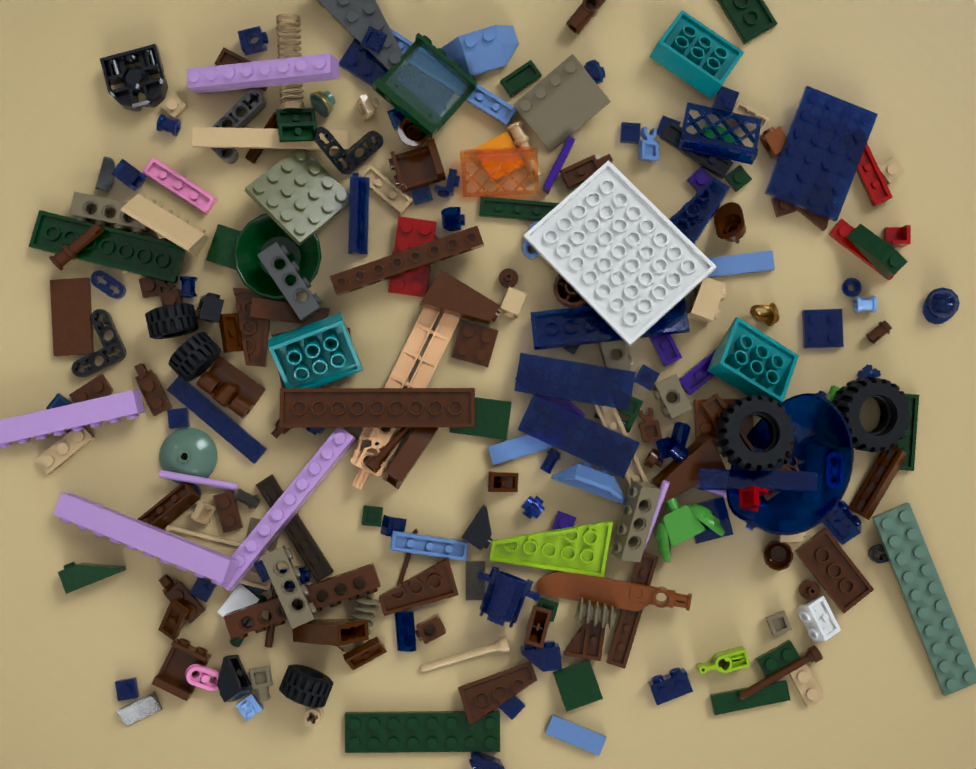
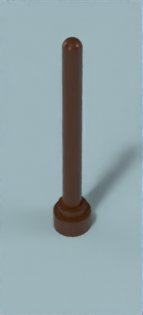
M401 428L376 456L369 457L365 461V465L371 471L377 473L381 468V461L412 428Z
M815 645L808 648L803 657L741 691L738 694V698L744 700L809 662L817 663L823 659L820 651Z

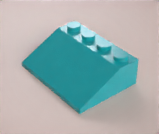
M682 10L658 41L649 57L710 99H713L744 52Z
M341 312L268 339V348L286 388H317L363 371Z
M736 317L716 349L707 371L748 396H767L768 399L773 398L777 400V405L784 401L799 355Z

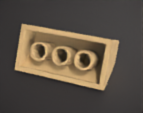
M138 194L121 208V211L196 257L209 239L204 234L206 230L198 225L190 226L188 219L181 215L178 217L172 215L173 210L165 205L157 206L155 204L156 200L148 195L142 197Z

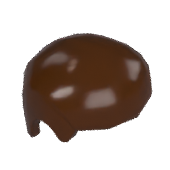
M775 540L765 547L763 557L766 565L771 569L781 571L790 566L793 560V552L786 542Z

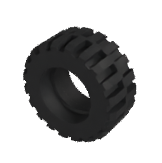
M858 378L848 382L847 386H842L839 389L840 394L835 395L833 399L835 404L834 406L831 405L830 410L833 411V416L830 417L831 423L835 425L833 430L835 433L840 434L838 438L841 442H846V446L856 450L879 452L889 450L890 447H894L899 443L898 439H903L905 429L908 430L909 423L907 422L908 418H911V413L908 412L910 405L904 399L906 395L903 391H899L900 388L896 384H891V381L880 378ZM869 397H873L879 404L881 417L877 427L868 433L861 425L860 409Z
M751 395L729 404L728 408L721 412V418L716 423L718 429L715 430V436H718L719 440L716 444L717 447L722 449L721 455L729 459L728 463L736 465L741 470L761 471L778 466V463L786 459L785 455L792 451L793 448L790 444L795 443V436H792V432L795 431V425L791 426L790 420H792L790 414H785L786 408L783 405L778 406L777 400L773 398L768 399L767 396ZM750 415L762 418L770 430V441L767 447L760 452L748 450L740 440V424L745 417Z

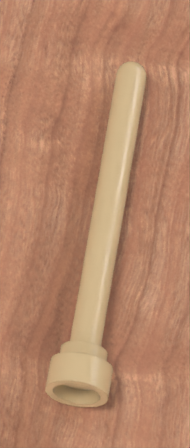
M507 636L500 637L496 643L422 664L420 671L427 672L497 650L503 653L511 651Z

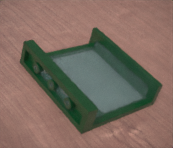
M417 33L415 42L401 56V61L398 64H394L382 79L377 78L375 80L373 90L432 139L473 93L477 82L474 76L470 73L466 74L456 61H451L446 57V53L441 48L437 49L432 45V41L427 36Z

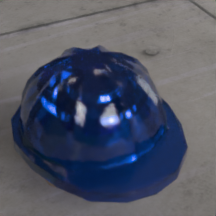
M944 287L931 291L923 305L925 319L933 324H942L948 321L959 308L958 295L952 289Z

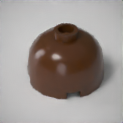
M560 274L555 278L553 284L554 295L561 305L568 308H578L586 303Z

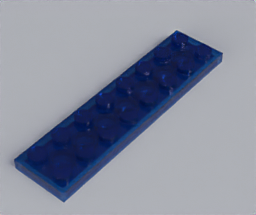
M685 297L640 338L689 332ZM590 305L578 308L530 312L534 350L623 340Z

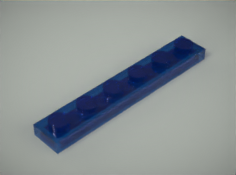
M180 376L167 389L168 392L252 463L256 464L268 450L189 382H184Z

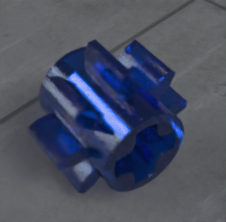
M537 495L535 498L529 496L521 506L524 509L523 514L529 519L532 516L537 519L545 509L542 506L544 501Z

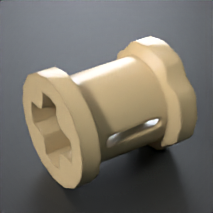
M309 707L303 717L305 724L309 727L317 726L323 717L322 708ZM311 713H313V715H317V718L315 720L314 717H310Z

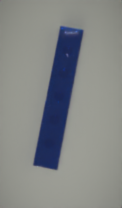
M698 470L699 490L738 491L739 489L756 486L775 492H818L817 472Z

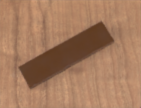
M252 297L250 317L307 325L329 316V308H322V310L303 322L288 302Z

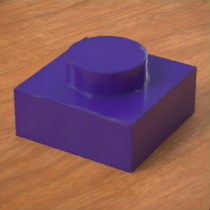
M701 166L687 179V182L700 194L715 179Z
M558 511L551 529L573 527L576 517Z

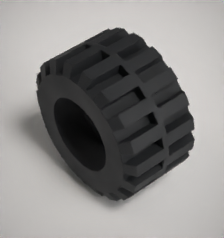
M178 303L161 306L145 314L149 335L153 339L183 336L199 328L193 304Z
M201 332L185 341L173 353L168 365L184 382H188L204 373L217 360L221 353V348L206 332Z
M294 664L288 665L279 691L285 697L298 704L322 708L327 702L334 683L327 675L318 670Z

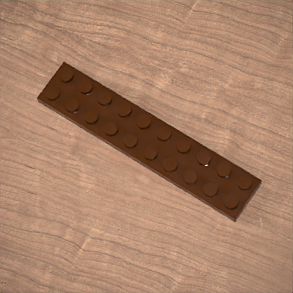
M280 388L279 427L475 428V388Z

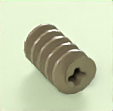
M364 596L361 599H355L359 606H354L352 609L357 611V614H351L350 616L354 619H367L368 628L372 627L373 623L370 620L375 619V615L372 613L377 612V608L374 605H378L379 601Z
M580 597L575 617L578 616L579 622L586 618V624L593 620L594 626L601 622L603 629L606 624H609V630H612L617 610L614 611L613 605H610L607 610L606 603L599 607L598 601H595L592 606L591 599L584 603L583 597Z

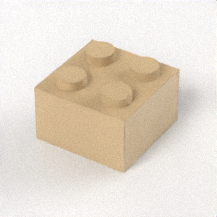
M706 277L695 287L685 317L704 324L717 319L720 313L719 303L725 299L727 290H725L726 284Z

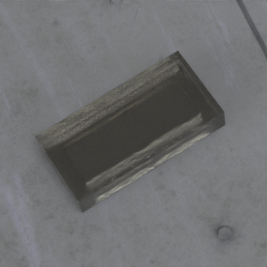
M466 561V600H485V561Z

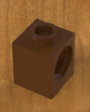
M438 614L418 623L416 626L417 630L415 631L419 641L423 640L425 644L446 634V629ZM425 626H433L435 632L427 634L424 630Z

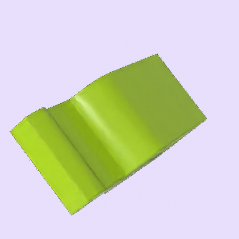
M743 646L718 652L713 655L712 661L696 664V669L700 674H705L713 669H717L721 673H728L750 667L747 651ZM721 659L726 661L724 666L718 664Z

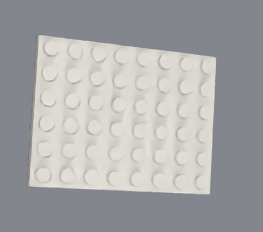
M609 160L524 234V238L629 346L637 341L717 267Z

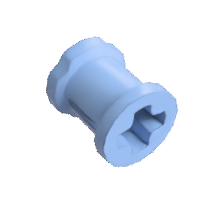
M871 296L870 298L854 297V312L871 311L875 313L877 310L876 296Z

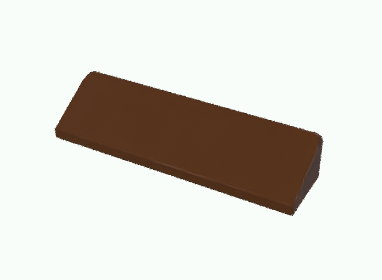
M895 446L890 447L889 450L881 451L848 509L869 520L904 462L907 453Z
M182 482L139 517L138 520L164 529L196 503L200 496L190 483Z

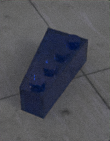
M713 177L669 220L695 245L724 201L730 187Z

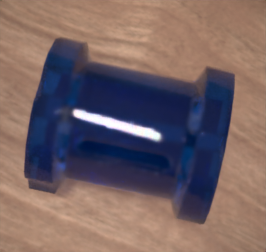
M161 114L157 120L156 129L157 131L161 132L163 130L172 133L173 136H177L181 129V120H172Z
M180 277V281H182L180 297H197L195 293L197 277Z

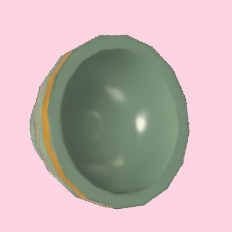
M316 91L310 94V102L316 112L322 117H328L335 104L334 96L329 91Z

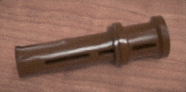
M95 222L71 244L63 245L62 250L56 255L50 256L49 259L62 271L63 266L69 261L75 260L77 253L105 231Z

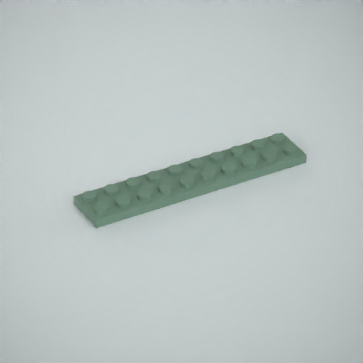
M906 502L872 516L871 518L942 694L947 696L976 684V668L910 503Z

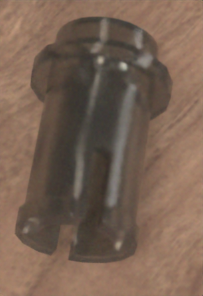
M238 489L234 496L235 500L249 506V509H256L260 503L258 495L253 496L242 489Z

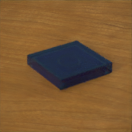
M724 497L695 503L711 510L712 514L720 520V524L725 531L723 537L733 535ZM706 526L707 529L693 537L697 544L721 538L722 536Z

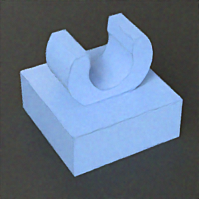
M253 692L236 705L246 721L264 708Z

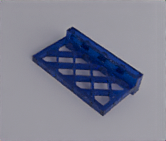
M687 102L677 148L752 165L758 154L757 146L762 119ZM690 109L698 111L701 116L693 119L689 114ZM713 114L719 120L712 123L707 116ZM729 118L734 119L737 125L731 128L726 120ZM704 119L708 127L701 129L696 122ZM722 123L727 131L720 134L715 126ZM745 124H756V128L750 132ZM693 125L697 133H686V128ZM741 128L746 135L739 138L734 130ZM711 129L716 137L708 138L705 132ZM730 133L735 141L732 143L726 142L723 137ZM749 138L753 146H745L742 141Z
M352 173V177H350L348 254L368 255L370 178L362 177L359 173Z

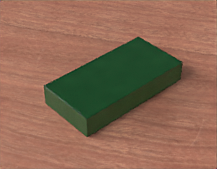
M530 60L500 80V83L511 98L541 78L542 74L533 61Z

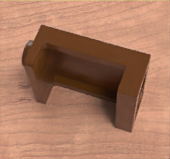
M434 138L427 140L428 145L397 155H395L394 151L390 152L392 157L388 159L391 170H396L397 175L394 176L397 187L401 186L402 193L446 180Z
M177 638L172 642L170 652L159 674L154 678L152 685L187 701L191 698L196 686L188 683L185 677L186 669L192 664L207 666L212 655L208 654V650L198 646L196 648L190 645V641L184 638ZM194 671L192 675H196L198 671Z

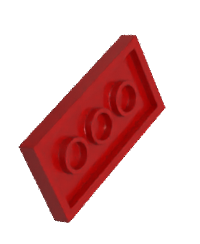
M398 216L393 254L433 241L437 222ZM431 265L390 278L388 292L424 297L428 289Z

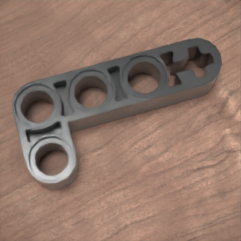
M250 90L212 127H225L227 124L232 123V128H245L266 107L265 98L260 91ZM240 111H247L244 117H238ZM211 148L227 164H233L238 160L239 155L235 148ZM227 150H232L231 156L224 157V153Z

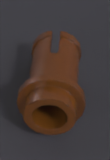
M885 320L883 322L880 321L876 328L866 334V337L872 344H875L885 334H890L892 327Z

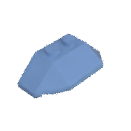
M493 25L458 36L441 49L446 53V57L451 61H456L466 74L470 73L475 76L507 66L519 43L513 26Z
M587 462L576 463L553 474L551 479L624 505L626 503L616 478L610 475L611 471L601 467L599 471L592 469L593 465Z

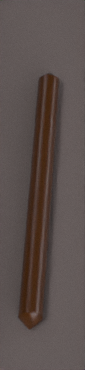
M417 529L413 530L414 534L418 533ZM406 553L397 585L403 583L411 553Z

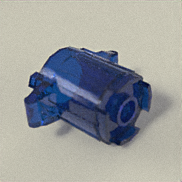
M495 566L492 567L490 574L484 571H480L477 574L479 580L489 582L480 606L479 615L488 614L487 620L503 626L506 621L510 622L509 627L512 628L518 619L525 597L532 598L534 601L540 599V593L531 590L532 580L528 579L526 581L512 574L500 571Z

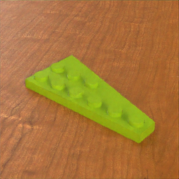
M613 520L492 540L489 561L604 578Z

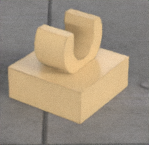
M366 94L360 96L356 103L364 121L371 119L377 106L380 105L377 98L369 100Z
M197 501L195 503L197 504L195 510H190V514H192L190 518L196 522L208 525L216 507L209 503Z

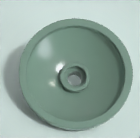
M181 428L169 434L163 441L160 448L159 461L162 470L208 478L217 463V449L211 437L202 430ZM184 453H187L188 455L187 460H184L182 458V455ZM172 480L178 484L182 483V481Z

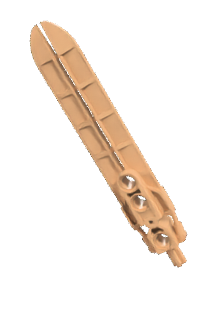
M423 307L384 388H404L405 385L408 386L407 388H427L461 317L443 313L436 330L433 331L432 329L440 312ZM432 334L433 336L423 356H419L429 335ZM418 359L420 360L419 365L409 383L407 380ZM381 428L363 429L357 448L354 449L350 460L351 464L360 468L352 486L362 490L370 473L379 477L383 475L389 466L388 462L396 453L400 442L391 450L386 460L382 461L381 468L377 473L371 471L364 464V460L368 456H376L401 428H391L388 432H383ZM363 440L372 441V446L364 448L363 452L360 451Z

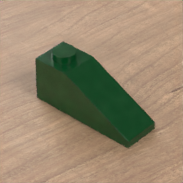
M859 224L846 237L885 278L895 275L908 262L894 247L862 224Z
M75 562L64 565V570L59 571L58 574L67 594L125 571L126 568L125 566L92 563L76 565Z

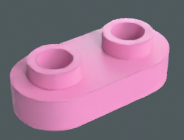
M192 664L186 669L185 677L189 684L208 691L219 690L217 686L219 671L200 664ZM194 671H198L196 675H192ZM215 677L214 681H209L210 678Z

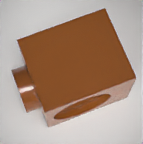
M781 126L776 129L773 127L763 132L764 136L760 139L771 159L792 146Z

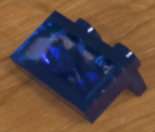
M838 497L833 500V503L817 514L818 518L842 545L861 533V520L858 516H853L846 502L840 501Z
M680 667L670 670L667 675H656L651 678L652 681L648 682L657 705L693 692L687 672L684 668L680 669Z

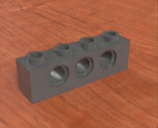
M276 242L257 256L299 319L304 322L322 310L320 306L322 301L317 293L312 294L310 291L311 284L307 278H302L298 273L301 270L297 263L289 260L287 256L290 253L284 245L280 246ZM284 260L285 267L278 270L276 268L277 263ZM291 276H295L296 283L292 286H288V278ZM305 292L307 299L304 302H299L298 295Z

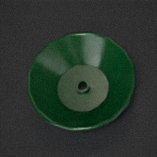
M265 213L248 222L238 235L233 252L235 269L244 285L256 294L272 299L285 298L257 255L276 242L280 246L284 245L290 253L287 256L291 262L295 261L301 271L298 273L302 278L306 277L309 283H311L318 274L322 258L320 242L314 233L301 245H298ZM279 261L276 265V268L278 270L283 269L285 267V261ZM291 276L287 280L288 286L296 283L295 276Z

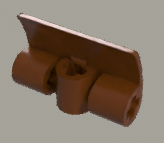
M220 356L209 372H204L196 383L198 387L210 394L217 403L225 408L228 407L243 419L249 414L265 391L263 386Z

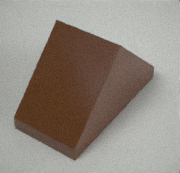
M489 471L488 492H518V473Z
M533 605L526 626L523 644L543 649L552 610Z

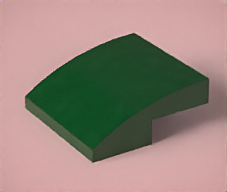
M314 108L276 109L279 142L314 141L312 135L317 128Z
M218 224L206 261L236 270L233 252L237 237L241 231Z
M590 660L553 672L566 712L603 699Z

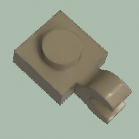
M270 665L250 669L252 688H258L260 702L268 701L270 699V692L267 686L273 685Z

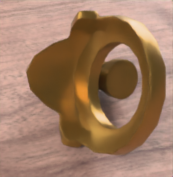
M771 303L769 306L754 305L750 309L752 316L756 317L758 321H765L768 326H773L779 321L780 316L774 303ZM764 308L769 310L770 312L761 313L756 311L755 309Z

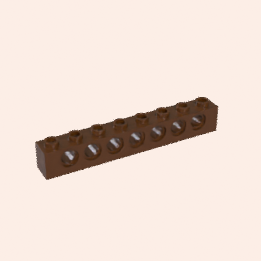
M474 226L331 275L330 279L336 295L341 296L484 247V243L478 226Z
M374 563L307 585L306 587L309 591L307 598L309 602L314 603L317 612H320L324 606L330 605V607L340 605L341 600L348 598L351 601L359 598L361 593L367 592L368 595L377 592L378 587H381V583ZM362 578L365 585L358 588L354 585V580ZM342 584L346 587V592L339 594L336 592L335 587ZM325 591L328 598L320 600L317 597V593ZM278 596L225 614L223 617L230 638L236 637L237 640L247 637L249 632L255 631L260 633L267 630L266 626L274 624V627L285 624V620L288 618L280 610L281 602ZM299 599L293 600L295 608H302L299 604ZM262 611H269L272 615L271 619H264ZM250 617L253 621L252 626H246L243 623V618Z

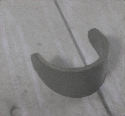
M103 158L95 187L96 190L107 192L111 189L116 171L115 162L112 158Z

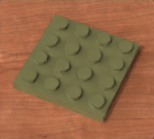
M295 149L245 187V192L298 245H301L354 201V198L306 150Z

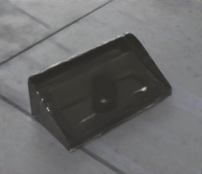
M152 692L119 708L116 712L126 726H129L163 708L156 693Z

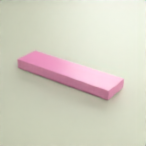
M152 157L142 172L206 215L217 201L215 197L154 157Z

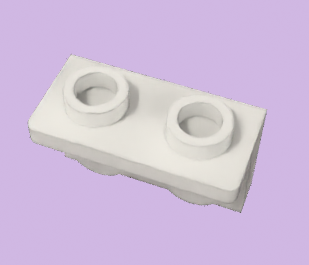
M824 595L818 596L808 604L796 608L813 642L827 641L841 631Z

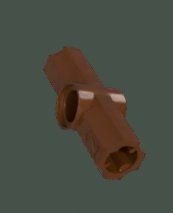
M583 0V3L567 21L566 25L574 33L580 34L606 0ZM593 4L595 8L588 9L586 5Z

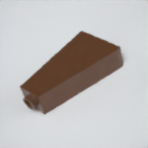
M443 270L439 271L420 303V306L487 325L491 320L495 322L500 314L497 311L500 307L499 304Z
M415 428L385 471L383 480L399 489L439 428Z
M705 432L655 476L652 481L659 488L662 480L670 482L664 498V502L723 473L726 471V468L712 437Z
M314 619L292 629L293 642L342 646L369 639L367 619Z

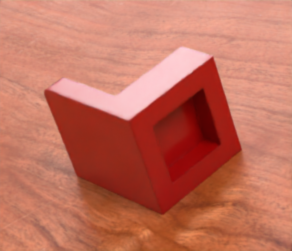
M911 226L884 228V241L892 247L903 248L911 244Z
M756 486L739 489V509L757 512L758 507H760L759 496L769 494V490Z

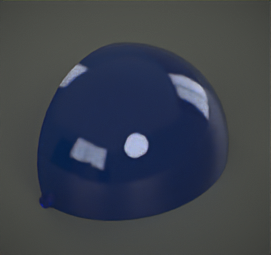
M819 391L816 394L805 393L796 395L778 405H783L786 408L785 414H790L792 420H790L791 426L795 425V431L792 432V436H795L794 447L789 459L786 458L785 460H788L789 464L793 466L794 461L791 457L798 459L797 466L805 481L801 482L798 478V480L768 501H764L762 496H759L760 507H758L757 512L739 509L738 490L754 486L744 470L738 469L736 465H731L726 487L727 502L732 513L746 523L745 527L753 531L756 528L776 535H794L805 532L825 520L844 496L853 469V440L844 416L833 403L826 399L825 396L827 394L825 392ZM762 418L747 435V438L757 452L764 450L770 441L769 427ZM784 461L778 463V466L769 468L771 474L785 465Z

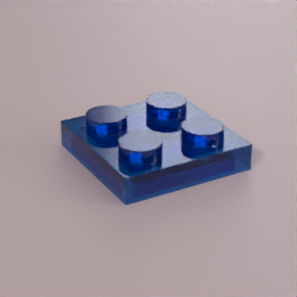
M842 309L802 311L804 349L844 347Z

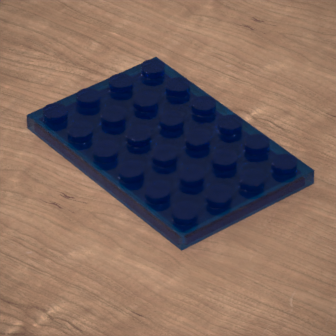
M806 86L764 194L832 221H837L878 114Z

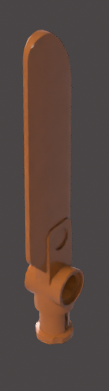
M555 571L544 575L538 580L536 586L537 591L542 595L579 601L580 597H583L584 602L591 599V604L598 601L599 605L606 603L608 607L613 605L614 608L630 611H640L649 604L659 608L681 607L689 611L692 598L690 593L688 595L679 594L675 590H669L665 587H654L563 571ZM664 593L667 598L665 601H658L656 595Z

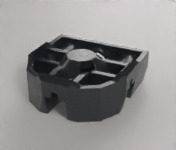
M156 44L100 58L108 93L125 109L138 112L141 111L142 107H157L165 99L168 84ZM140 61L141 66L126 68V64H135ZM160 74V78L153 80L150 78V75ZM142 80H145V85L141 87L139 84ZM122 83L123 88L112 90L111 85ZM138 93L145 94L146 101L139 102Z

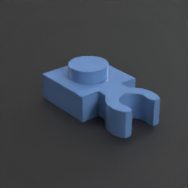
M644 127L640 131L643 139L638 141V160L656 162L659 160V142L654 141L657 130L656 128L651 129L649 135L647 127Z

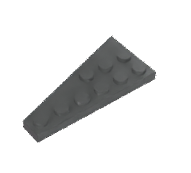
M317 0L387 71L394 64H398L401 61L403 53L376 0ZM406 59L402 63L400 70L408 67Z

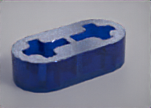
M101 270L92 273L91 283L96 288L114 299H120L125 296V286L111 275ZM103 276V280H105L107 283H98L99 280L97 279V277ZM111 285L118 287L119 294L114 293V290L109 287Z

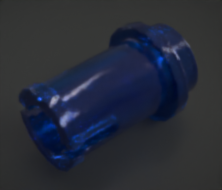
M552 448L550 451H547L548 455L540 466V469L551 474L557 460L561 459V453Z

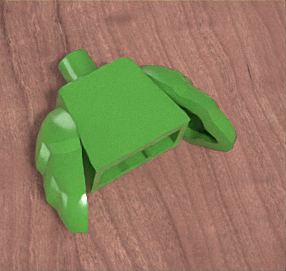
M674 497L665 502L670 513L663 516V519L657 525L655 534L656 541L658 542V552L661 553L665 562L670 563L671 545L674 547L707 529L706 526L722 537L725 531L720 524V520L712 514L711 510L698 504H686L680 507Z

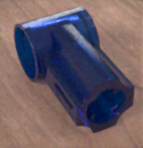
M681 422L675 423L671 438L663 446V450L677 463L684 461L689 454L686 443L691 427Z

